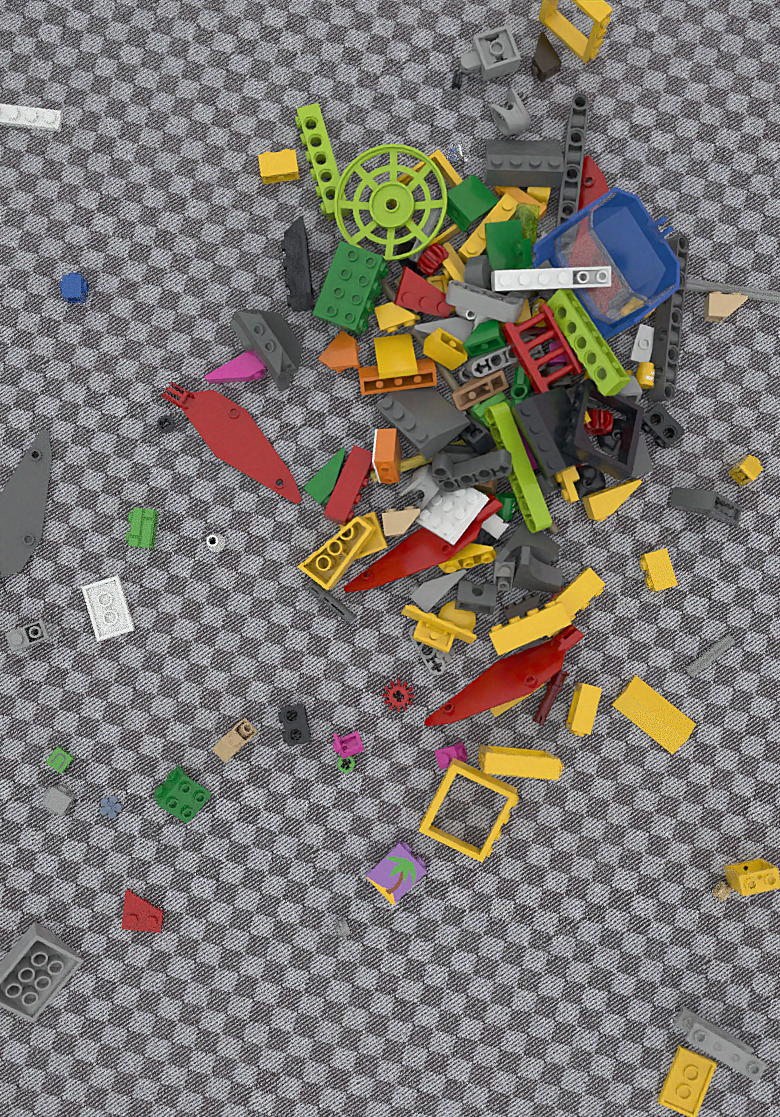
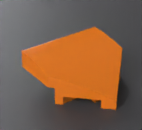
M341 331L320 355L318 360L328 368L336 370L338 374L347 368H360V362L358 361L360 347L353 337Z

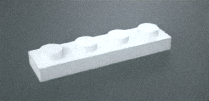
M0 104V125L61 132L63 113L60 110Z

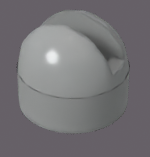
M466 367L459 371L458 377L461 382L467 383L474 375L470 374Z

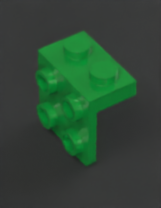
M178 765L168 774L164 783L157 787L153 796L159 807L188 823L211 797V792L189 778L185 769Z

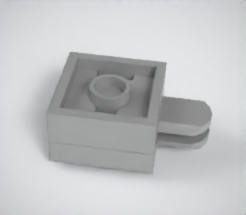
M509 24L473 36L472 52L461 56L460 69L463 73L469 74L480 70L483 81H487L519 70L521 57Z

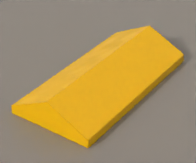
M636 675L611 704L671 754L687 741L696 726L691 719Z

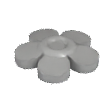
M452 647L448 653L440 650L436 652L437 658H443L445 662L451 661V656L455 654V650Z

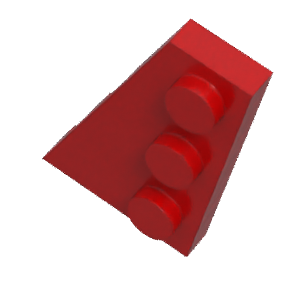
M404 266L394 304L448 319L452 305L446 303V294Z

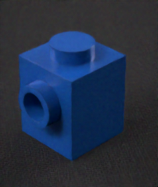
M76 272L62 275V281H60L62 298L67 303H86V293L89 292L88 281Z

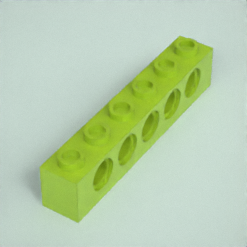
M319 103L297 108L298 116L295 117L297 127L301 128L303 132L300 134L302 145H306L308 151H305L307 162L312 163L313 168L310 169L312 179L316 180L318 186H315L317 197H321L323 201L320 204L322 214L327 215V219L330 221L336 219L334 199L329 200L327 197L330 195L335 196L340 175ZM310 126L315 127L313 130L307 129ZM315 143L321 144L319 147L312 146ZM321 160L326 162L323 165L317 164ZM324 178L331 179L329 182L322 181ZM343 192L342 200L347 201L345 193ZM341 208L342 217L350 215L349 209Z
M559 289L546 303L547 307L549 306L554 313L553 318L558 324L560 331L567 338L569 346L578 355V360L584 364L588 375L597 384L599 392L604 396H615L631 381L630 377L571 289Z

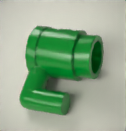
M499 493L494 495L503 505L497 512L498 517L503 520L513 519L516 502L515 494Z

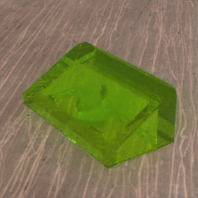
M520 203L516 206L515 220H521L522 239L531 238V245H534L536 243L540 206Z

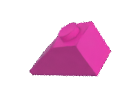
M249 350L204 377L209 384L247 382L254 379L257 381L265 376L264 373L267 370L254 352Z

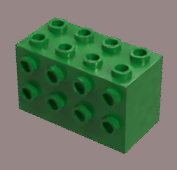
M340 241L313 315L323 323L362 337V334L366 333L369 326L368 318L375 311L376 304L374 303L376 297L381 295L383 279H386L389 274L390 268H388L389 265L384 257Z

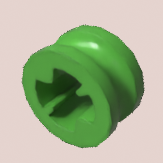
M341 756L337 762L338 769L344 773L351 772L355 766L354 758L352 756L347 757L346 760L350 759L351 763L349 764L350 768L346 769V766L345 768L341 766L343 763Z

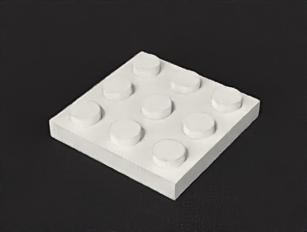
M471 487L454 492H444L439 489L415 521L454 546L489 498Z

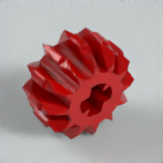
M433 243L418 259L417 266L423 273L432 276L443 266L442 262L448 258L449 253L443 245Z
M602 409L587 410L591 419L590 422L583 425L587 434L601 435L612 431L614 422L612 413Z
M397 679V686L394 685L393 681H390L392 689L388 686L384 687L389 694H382V697H389V699L384 701V705L391 702L389 710H392L394 705H396V712H400V706L406 711L407 706L405 703L413 705V702L408 700V698H415L414 694H408V692L413 690V687L405 689L408 685L407 681L404 682L403 686H400V679ZM398 690H400L401 694H404V698H401V701H396V697H393V693L396 694Z

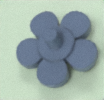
M111 796L109 799L103 798L100 804L105 807L100 809V814L106 815L108 813L109 818H115L116 812L122 810V805L117 803L118 798L116 796Z

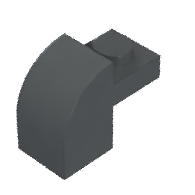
M487 255L469 257L465 267L464 280L467 284L491 291L489 279L493 269Z

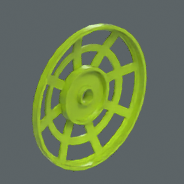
M386 144L371 148L355 158L339 179L334 198V214L337 225L344 238L351 245L362 248L357 243L364 237L375 243L386 245L385 256L381 255L386 261H396L411 257L428 246L437 236L443 225L448 205L445 181L435 163L423 152L413 147L402 144ZM390 153V165L379 167L369 174L361 167L365 161L374 156ZM397 153L414 156L423 161L425 166L417 173L409 167L398 165ZM431 170L440 184L441 200L431 201L429 188L424 181V178ZM356 172L362 178V181L356 189L353 201L342 200L345 186L351 175ZM390 172V181L378 185L373 180L380 174ZM397 173L408 174L414 179L406 186L397 182ZM420 184L426 201L415 202L412 192ZM368 185L373 190L369 202H360L361 194ZM390 201L397 202V206L393 210L387 209V204ZM341 208L353 209L355 222L360 229L353 237L349 235L344 225ZM442 208L438 224L428 238L421 230L428 221L431 209ZM425 209L420 224L416 226L410 220L414 210ZM359 210L370 211L373 220L368 225H363ZM380 225L387 229V239L379 238L371 232ZM405 225L411 231L410 234L395 239V229ZM415 236L422 242L419 247L410 252L393 256L394 245L405 243Z

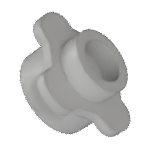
M336 919L334 929L337 936L347 940L346 936L351 933L346 920L338 921Z

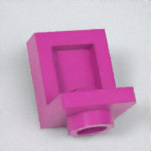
M358 731L341 738L337 733L333 734L335 740L332 742L333 748L336 753H340L343 759L365 750Z
M462 742L434 751L440 770L448 768L453 758L462 762L468 760L467 750Z

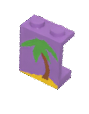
M400 840L396 842L397 845L374 868L371 867L366 872V878L392 905L427 872L426 862L420 856L416 857L412 853L413 849L407 842L402 843Z

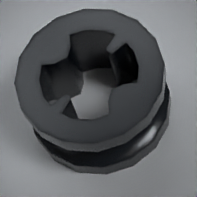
M454 71L451 89L458 88V90H461L462 72L457 74V71Z
M167 415L161 416L157 420V428L162 433L169 434L175 429V421ZM169 420L168 423L171 424L170 427H166V429H163L164 427L162 426V422L166 423V421Z

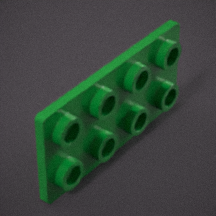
M521 220L485 223L487 257L493 271L533 269L531 238L522 239Z

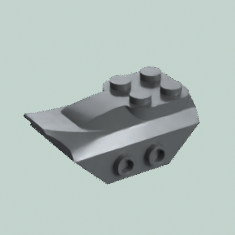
M260 309L236 311L230 320V328L241 340L242 347L245 350L253 351L261 363L267 367L279 392L289 389L293 375L299 372L302 345L280 313Z

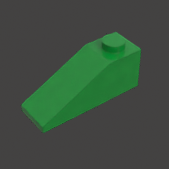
M344 447L303 488L320 506L328 504L337 484L347 453Z

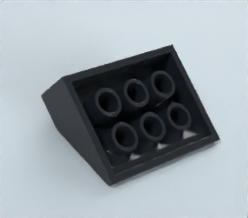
M299 216L284 232V240H281L282 252L286 253V258H283V267L288 273V276L285 277V286L289 288L290 295H286L287 306H291L292 312L312 311L315 309L308 238L304 218Z
M564 386L530 397L515 404L510 410L544 480L583 463V461L562 451L564 445L563 438L568 426L566 424L571 414L570 406L572 404ZM583 426L580 442L594 448Z

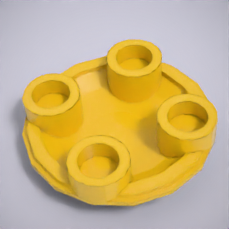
M455 601L449 602L441 608L438 619L451 621L456 627L473 631L476 625L474 612L454 609Z

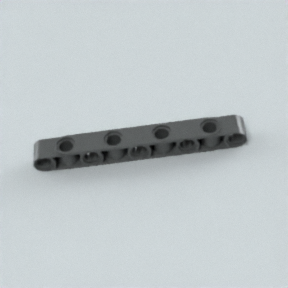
M577 93L573 96L569 110L563 155L564 174L559 190L555 229L578 212L589 98L584 93ZM576 139L579 143H574L571 140ZM573 175L575 179H569L567 176ZM563 211H569L571 215L567 216L563 214ZM576 225L560 236V247L567 249V252L560 251L565 260L568 259L573 246Z
M683 234L666 239L680 262V288L656 307L651 359L655 370L654 387L649 389V397L653 402L669 401L675 397L689 254V240Z

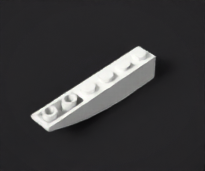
M611 266L497 270L491 272L492 292L611 286Z

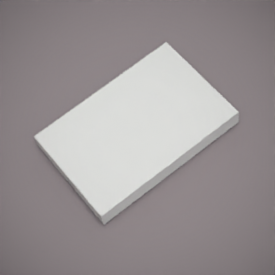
M119 575L81 587L97 642L135 631Z

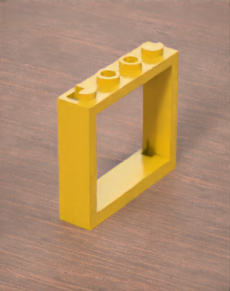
M542 0L538 20L585 64L590 59L594 60L600 52V46L604 42L603 37L608 31L606 28L611 22L610 17L613 8L604 0H571L594 21L589 39H587L557 11L559 0Z
M439 149L428 156L439 168L441 174L452 188L463 182ZM421 161L412 170L419 173L425 166V163ZM403 174L397 179V182L407 186L414 178L408 174ZM390 201L388 205H392V207L395 209L397 206V202ZM454 224L433 239L424 249L426 250L433 243L443 244L460 232V228Z
M479 745L478 765L486 774L559 780V775H562L563 763H560V759L549 751Z
M453 758L420 823L419 832L483 863L485 857H489L493 850L492 843L494 840L497 841L501 835L502 830L500 828L502 824L508 822L511 807H515L519 800L517 788ZM457 773L508 797L481 849L431 825Z

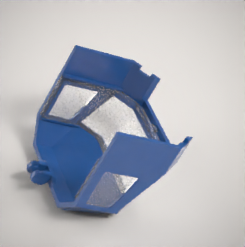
M617 187L605 193L533 245V253H536L533 269L547 259L553 268L611 266L610 287L571 289L604 340L636 324L680 288V262L664 238L674 228L672 226L667 227L661 233L657 227L666 222V215L654 222L637 195Z

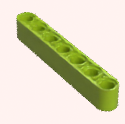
M505 402L486 407L484 411L485 418L494 442L497 445V450H507L512 455V471L507 476L528 530L531 533H536L552 525L550 513L509 406Z

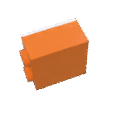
M375 429L372 463L378 482L386 484L400 482L402 447L397 429Z

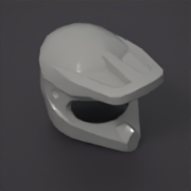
M514 88L509 89L507 92V109L498 106L497 103L489 106L495 124L505 136L518 134L530 128V114L522 104Z
M426 465L419 468L398 494L401 497L409 490L413 493L417 490H422L425 495L424 499L417 503V507L421 511L440 489L432 477L431 466Z

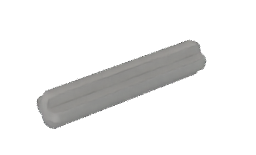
M438 208L431 209L428 221L421 230L428 238L440 215ZM418 238L416 239L412 250H414L422 244V242ZM423 250L409 257V259L413 262H418Z
M726 635L686 668L688 675L691 677L697 675L731 647L735 640L730 635Z

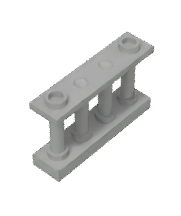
M682 1006L673 1024L688 1033L685 1040L758 1083L767 1064L752 1055L754 1049L742 1040Z

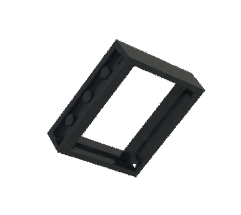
M587 378L582 383H578L576 390H574L575 396L570 406L571 414L566 424L568 427L563 438L564 445L562 451L618 480H622L633 472L645 408L619 394L604 396L599 392L595 381ZM589 396L626 416L617 460L580 442Z

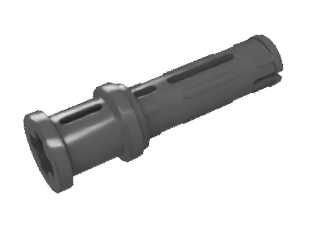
M312 579L304 588L305 591H309L316 597V601H322L347 622L348 625L357 616L329 593L330 590H326L315 580Z

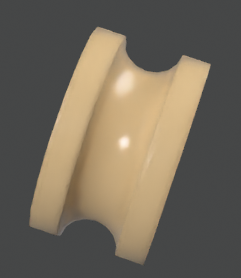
M721 881L714 887L712 895L718 897V900L722 902L728 898L732 889L726 886L725 882Z

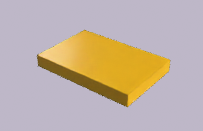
M411 333L374 338L379 379L418 374Z
M679 1045L657 1102L688 1117H697L718 1063L711 1058Z

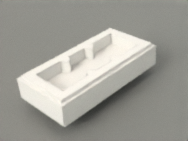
M642 324L638 326L629 358L630 362L637 364L649 362L653 349V327Z

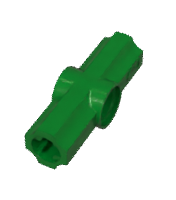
M521 366L515 369L514 386L510 391L512 396L511 409L515 404L532 397L530 394L531 383Z

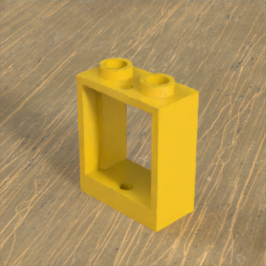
M576 682L565 727L570 729V733L582 737L585 734L591 735L602 688Z
M762 858L724 866L728 886L742 896L780 888L778 867Z

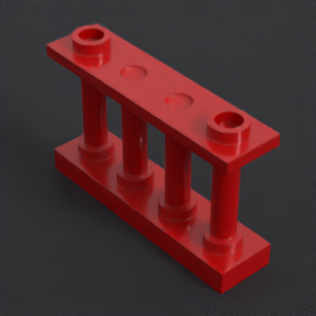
M546 303L537 308L539 314L518 326L513 325L511 321L501 328L537 395L549 391L548 386L550 383L572 371L574 376L583 372L581 362L578 358L574 357L553 318L554 313L549 306L547 307ZM544 320L549 331L527 343L522 342L520 338L521 332ZM553 337L558 348L537 360H532L529 354L530 350ZM563 355L568 365L546 377L541 376L538 371L540 366Z

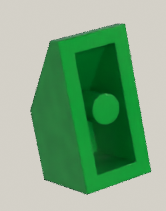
M491 319L480 323L463 343V348L470 358L506 347V337L501 330L503 325L499 320Z

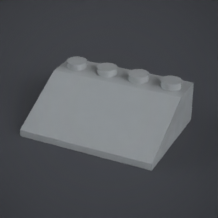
M34 922L0 963V1007L34 1023L81 966L84 958L52 931Z

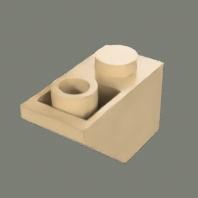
M719 291L711 292L704 299L703 321L723 322L748 300V296L741 295V293H731L728 295L722 294Z
M416 506L404 507V511H397L396 508L385 510V513H382L385 538L404 536L420 515V509H416Z
M244 718L212 750L226 763L258 731Z

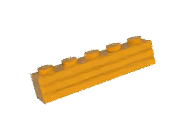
M493 186L494 192L497 195L504 196L506 193L521 204L520 209L525 214L531 215L534 220L541 221L547 213L545 205L515 186Z

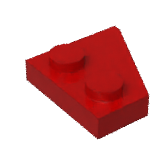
M127 889L125 892L121 929L161 933L164 911L157 906L151 905L145 898H140L131 889Z

